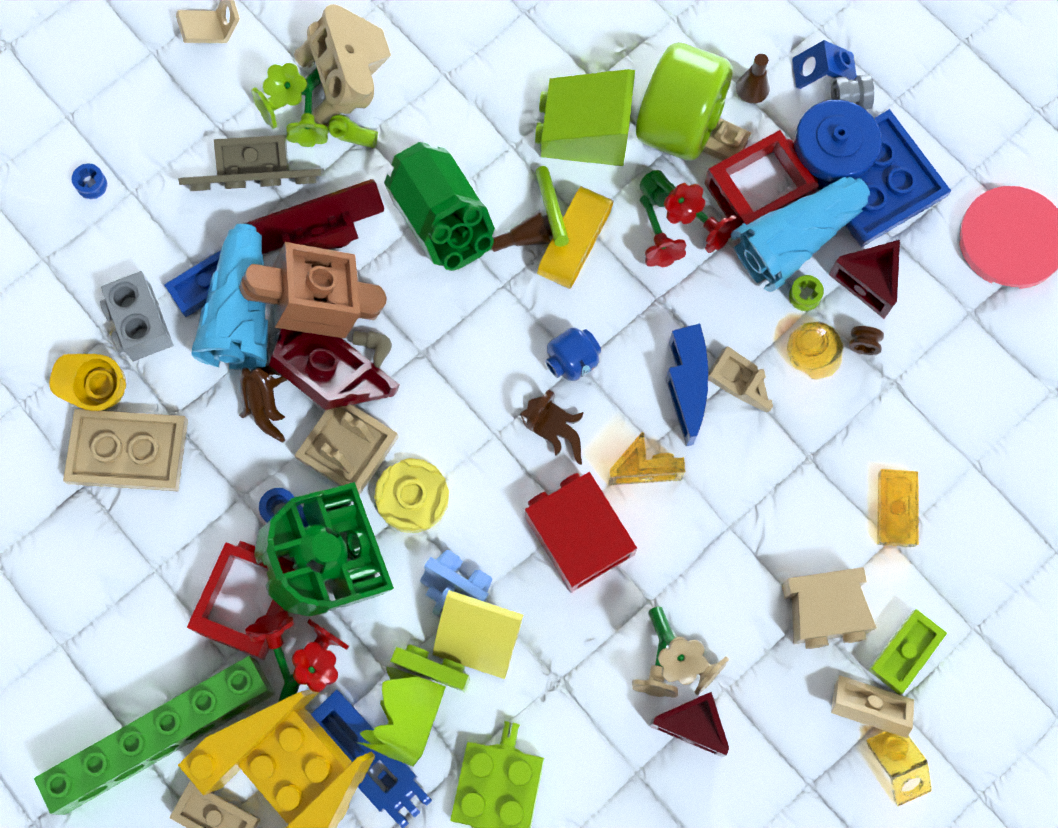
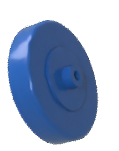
M826 100L809 108L801 117L794 135V149L801 163L812 175L828 182H835L843 177H851L853 179L862 177L874 165L882 146V135L875 118L860 105L846 100Z

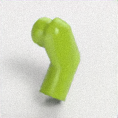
M346 115L333 116L329 121L328 131L333 137L361 146L376 147L378 131L362 128Z

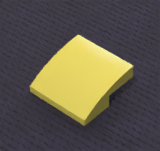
M449 590L441 613L432 655L442 659L446 658L466 667L505 679L524 615Z

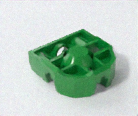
M355 482L291 498L258 532L254 552L257 564L263 562L264 566L267 565L269 570L267 572L269 581L265 585L267 593L286 612L307 617L316 616L339 607L350 606L387 594L394 589ZM304 503L302 509L308 523L307 527L303 526L297 506ZM347 532V545L344 542L340 533ZM347 546L350 551V554L355 558L354 560L347 561ZM289 554L290 558L294 557L296 564L293 565L295 570L283 574L278 558ZM313 559L316 563L323 565L319 573L313 571L306 564ZM327 580L335 597L334 601L330 600L324 584Z

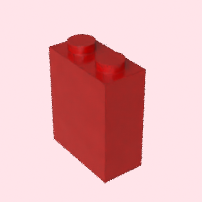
M590 471L582 476L579 473L570 475L559 484L561 488L550 495L544 491L534 496L527 502L529 507L525 509V519L570 593L635 556L638 549Z

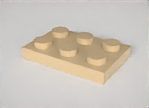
M74 409L63 481L68 485L179 492L188 419L185 416Z

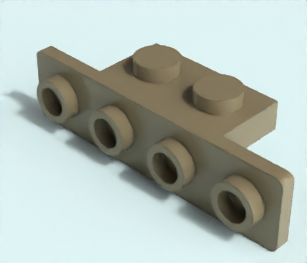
M286 135L213 139L217 175L178 178L179 185H189V191L211 190L210 183L224 182L225 189L246 188V181L260 180V187L280 186L282 178H295V184L317 183L316 176L324 175V168L289 170Z

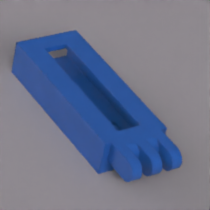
M335 690L311 713L313 718L352 762L357 757L372 751L375 758L368 771L380 760L397 778L394 781L385 770L377 776L388 788L385 791L367 773L359 784L358 788L379 812L386 810L401 828H405L409 824L408 820L399 811L405 807L413 817H416L420 810L411 801L415 795L426 806L432 802V799L415 782L418 776L407 764L358 744H370L362 738L360 732L374 730V728L339 690Z

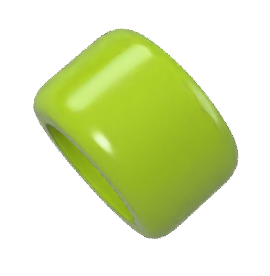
M675 42L670 44L661 56L643 97L636 123V136L638 140L646 146L682 160L692 161L697 159L703 152L722 114L732 80L733 67L731 63L721 56L686 43Z

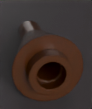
M763 53L755 56L753 65L736 83V92L745 102L760 103L769 95L770 85L766 70L769 59Z
M539 209L510 229V232L493 237V252L513 245L526 246L550 243L552 232L547 215L542 216Z

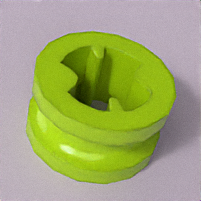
M800 276L794 281L789 291L790 303L800 311L813 310L818 306L824 295V287L820 280L814 276ZM799 287H802L803 291L806 287L813 290L811 294L813 299L811 300L810 296L806 300L801 298V289Z

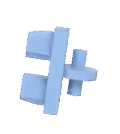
M450 550L443 552L436 560L430 557L424 565L425 571L420 579V582L429 588L426 596L436 602L432 613L438 617L441 616L449 590L486 602L489 595L487 592L492 582V577L481 570L475 569L468 580L457 574L463 561Z

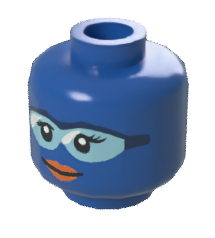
M571 327L548 343L547 353L549 358L545 360V363L556 378L563 376L568 381H577L598 366L601 347L589 330Z

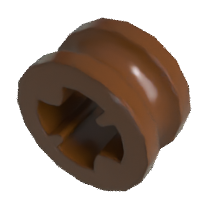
M856 326L851 329V336L854 339L849 341L848 347L850 350L863 355H877L881 353L882 346L879 342L884 339V332L870 326Z

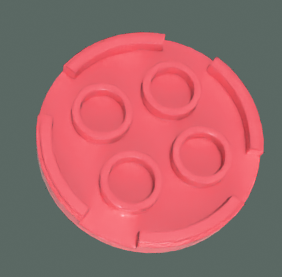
M1001 186L981 194L966 210L960 227V249L971 269L991 284L995 282L1004 286L1024 289L1044 282L1058 269V208L1042 194L1020 186Z

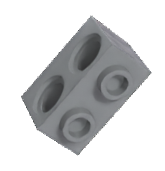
M143 271L100 286L105 298L100 301V306L107 321L113 320L116 331L112 332L111 336L119 353L125 352L134 362L174 346L152 285ZM135 297L134 302L130 306L121 307L125 299ZM147 328L143 337L133 339V335L137 330Z

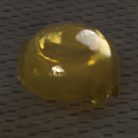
M823 322L801 324L790 334L786 348L787 355L794 369L805 372L813 380L832 376L841 367L844 355V346L838 332Z

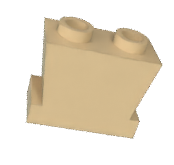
M864 567L788 578L782 584L784 599L792 598L793 644L805 643L806 649H814L828 646V639L842 637L843 643L867 640L866 634L877 627L861 586L867 583Z

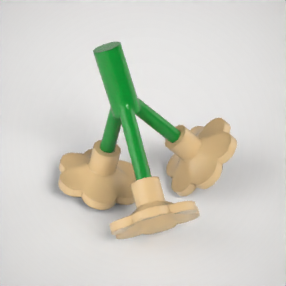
M657 606L650 609L648 614L659 639L655 665L651 666L649 679L632 680V689L651 696L676 698L678 696V688L666 684L664 679L668 682L678 680L683 685H689L695 681L697 674H699V684L694 693L697 696L700 695L726 667L730 659L725 656L718 663L710 664L703 656L705 649L700 641H687L684 637H675L663 608Z

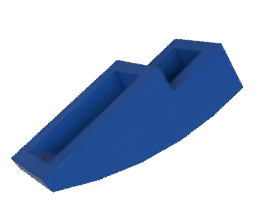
M700 323L672 330L669 340L676 366L668 369L665 380L686 447L694 445L698 436L708 395V360Z

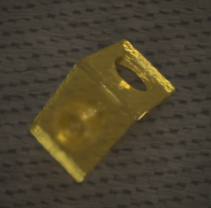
M885 731L866 740L868 748L890 778L893 799L897 807L932 791L928 761L910 736L905 738ZM920 778L919 784L914 789L902 791L903 786L909 780Z

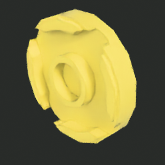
M408 458L395 463L393 466H389L383 471L376 483L374 499L380 516L389 526L400 532L419 533L429 530L441 521L448 508L449 489L446 479L435 465L423 459Z

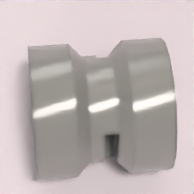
M870 74L857 75L854 81L853 79L849 80L847 77L833 78L831 100H846L858 104L864 109H872L875 92L873 79Z

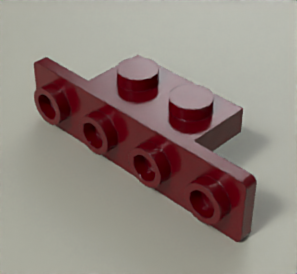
M370 179L243 224L256 227V232L262 236V254L282 248L285 242L322 249L342 248L351 241L359 239L353 222L382 213L385 208L375 180Z

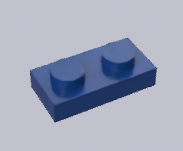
M221 250L164 284L185 318L205 305L211 277L217 269Z

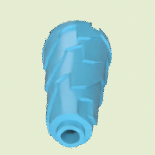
M843 177L812 195L802 197L784 208L769 212L747 225L745 223L731 233V241L738 238L741 241L733 248L742 265L754 281L758 284L766 279L769 283L763 289L773 292L786 284L785 280L810 259L821 246L835 236L836 232L862 212V208L868 203L867 197L870 196L869 188L860 178Z
M236 224L234 229L228 231L221 248L217 269L211 277L207 300L201 309L196 337L192 345L191 355L201 363L219 367L221 361L229 363V369L242 370L244 367L253 370L263 368L267 364L268 320L265 319L266 303L246 300L239 288L240 282L251 264L264 266L262 236L256 232V227L252 225Z

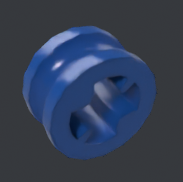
M82 164L73 171L71 177L72 184L83 198L97 199L106 192L108 187L107 179L101 169L95 164ZM89 176L96 182L91 187L84 182L85 178Z

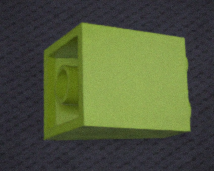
M625 69L549 78L548 92L541 91L539 112L545 113L544 123L537 122L535 144H541V157L624 167L635 70Z

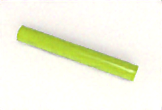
M540 166L536 169L535 174L554 243L556 246L562 247L568 244L569 238L549 169L546 166Z

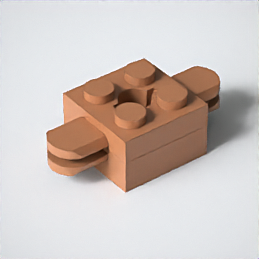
M289 242L284 243L272 267L251 264L247 268L239 286L240 292L246 300L274 305L275 328L338 338H346L358 318L374 321L387 301L385 291L381 286L358 282L355 254Z

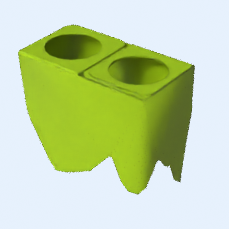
M387 666L386 671L390 680L382 682L383 700H380V705L389 722L387 725L375 727L374 730L360 732L362 738L370 744H358L414 767L425 750L446 686Z

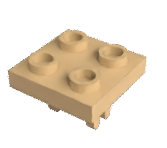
M348 405L326 410L294 456L297 460L338 486L355 482L360 495L398 440L399 435L357 407Z

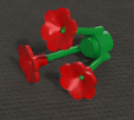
M653 170L647 173L640 181L639 187L644 195L639 201L647 212L655 234L653 238L655 245L645 251V263L648 267L658 265L663 268L672 265L674 261L685 257V248L687 246L685 240H673L668 238L665 233H662L653 208L654 205L664 207L667 210L666 218L672 224L678 222L690 224L695 217L703 222V228L710 233L706 238L707 244L705 246V251L708 253H712L715 249L720 250L723 248L728 239L731 238L732 231L738 228L739 218L736 215L724 218L718 222L713 216L708 217L702 212L706 202L702 197L703 188L698 184L689 186L686 183H681L675 187L661 170Z

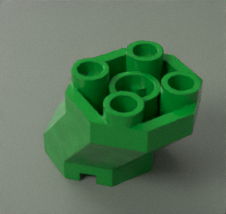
M418 142L394 156L391 164L394 169L391 176L387 174L384 185L393 205L399 210L425 254L434 265L443 266L446 270L455 271L482 257L484 253L492 248L494 243L492 235L495 227L488 209L480 201L455 159L446 148L439 146L435 148L431 147L428 143Z

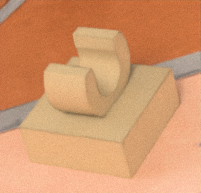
M720 118L708 139L704 153L723 161L744 150L750 139L751 132Z

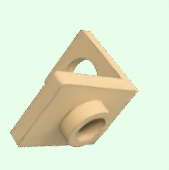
M221 0L216 11L177 10L176 19L184 43H228L240 20L234 0ZM227 6L229 8L230 13L229 23L226 19Z

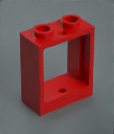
M781 130L708 168L704 182L725 216L729 218L736 215L739 218L738 227L744 223L747 225L769 212L784 208L802 197L812 195L817 192L819 187L817 177L812 175L799 160L794 149V142L791 139H786ZM773 152L797 188L754 212L730 175Z
M239 541L237 546L225 542L186 628L196 634L265 661L269 651L266 639L253 642L246 634L208 620L209 614L235 559L269 572L267 565L264 566L263 562L257 564L254 556L255 546L243 541ZM284 557L278 558L283 574L295 570L293 569L294 562ZM272 599L266 615H274L285 610Z

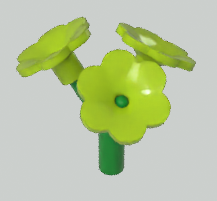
M285 63L283 66L278 64L271 65L267 71L268 78L264 80L262 87L263 91L271 97H265L256 87L251 89L253 101L265 123L270 125L272 129L277 128L274 111L287 104L290 106L298 105L302 100V95H304V114L301 115L299 123H289L286 126V139L292 143H299L302 147H313L315 144L327 143V126L316 124L315 116L312 115V91L321 83L317 67L304 78L299 74L297 66L293 63Z

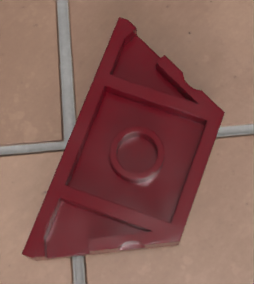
M281 329L269 363L273 369L324 410L393 397L400 386L398 382L384 371L376 368L374 363L345 340L338 337Z

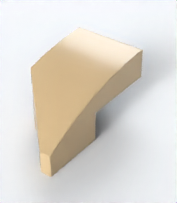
M729 346L723 348L708 372V380L731 395L764 412L771 411L773 404L772 400H768L764 383L766 378L764 369L758 370L757 365Z

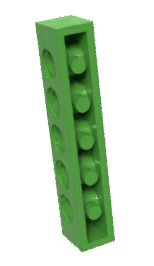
M247 656L33 779L49 813L53 815H66L270 698L275 693L259 662L251 656Z

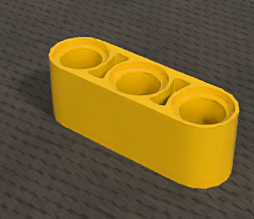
M580 186L563 217L569 242L567 245L559 247L555 245L552 238L541 259L537 275L571 289L609 217L614 200Z

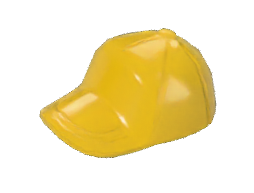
M65 354L60 356L54 363L49 381L50 390L55 396L89 411H102L115 406L123 398L127 385L125 374L115 360L101 354Z

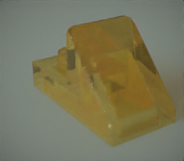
M641 432L609 469L608 485L682 481L686 472L684 457L674 458L672 453H660L653 455L651 460H646L644 432Z

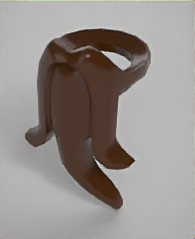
M270 365L251 371L244 367L239 378L243 402V411L239 414V417L246 418L252 414L255 424L265 434L282 443L285 442L283 434L269 419L279 421L285 418L276 408L273 388L287 381V379ZM270 375H280L281 377L275 379Z
M550 389L542 397L529 400L527 409L520 413L526 428L552 443L555 456L562 449L561 442L557 436L565 439L572 446L575 461L582 465L579 434L567 423L575 424L580 422L584 412L572 415L554 404L555 393Z

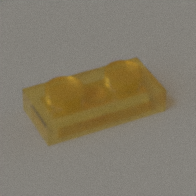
M880 469L878 471L877 545L916 547L919 545L918 471Z

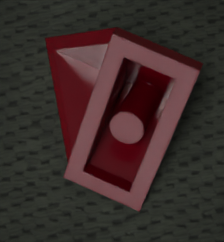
M900 240L842 255L835 261L828 274L883 319L887 317L897 303Z
M712 692L655 716L649 727L721 758L728 754V741Z

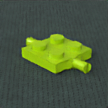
M504 721L500 744L486 746L467 742L451 814V822L469 825L472 828L532 827L545 758L524 754L515 748L520 724Z

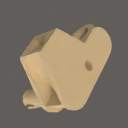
M336 4L326 6L322 17L317 22L309 25L307 40L294 52L296 61L302 67L307 66L310 68L314 63L316 64L326 98L312 112V115L315 116V122L328 127L329 121L333 116L340 115L341 113L349 114L356 108L365 109L368 107L374 97L372 75L391 57L382 28Z

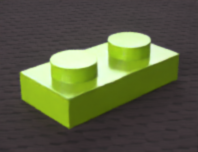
M915 609L910 613L868 671L897 694L901 695L948 633L918 609Z
M411 644L407 645L406 650L399 647L395 648L390 660L392 664L465 693L471 678L463 673L464 665L446 658L443 659L442 664L427 659L430 652Z

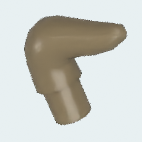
M354 331L353 345L375 349L373 363L376 368H379L391 351L392 343L390 338L385 334L374 331Z

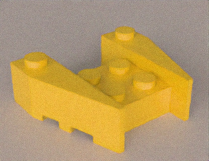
M309 689L298 692L205 737L178 766L202 795L222 789L242 770L288 824L286 828H337L339 822L344 818L349 808V803L357 787L363 781L375 755L371 751L357 757L352 762L306 710L305 706L319 693Z

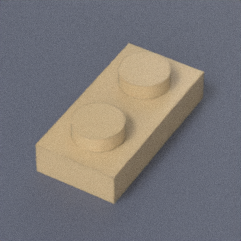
M839 675L834 685L831 713L908 738L913 729L914 699Z
M189 781L169 817L186 828H257L261 820L213 792L202 795L191 781Z

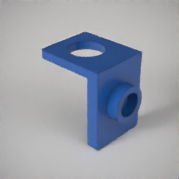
M822 40L792 58L795 83L798 89H802L826 75L832 78L847 77L849 80L853 79V81L857 77L853 53L826 40ZM810 57H814L816 63L813 72L804 76L803 65L805 61Z

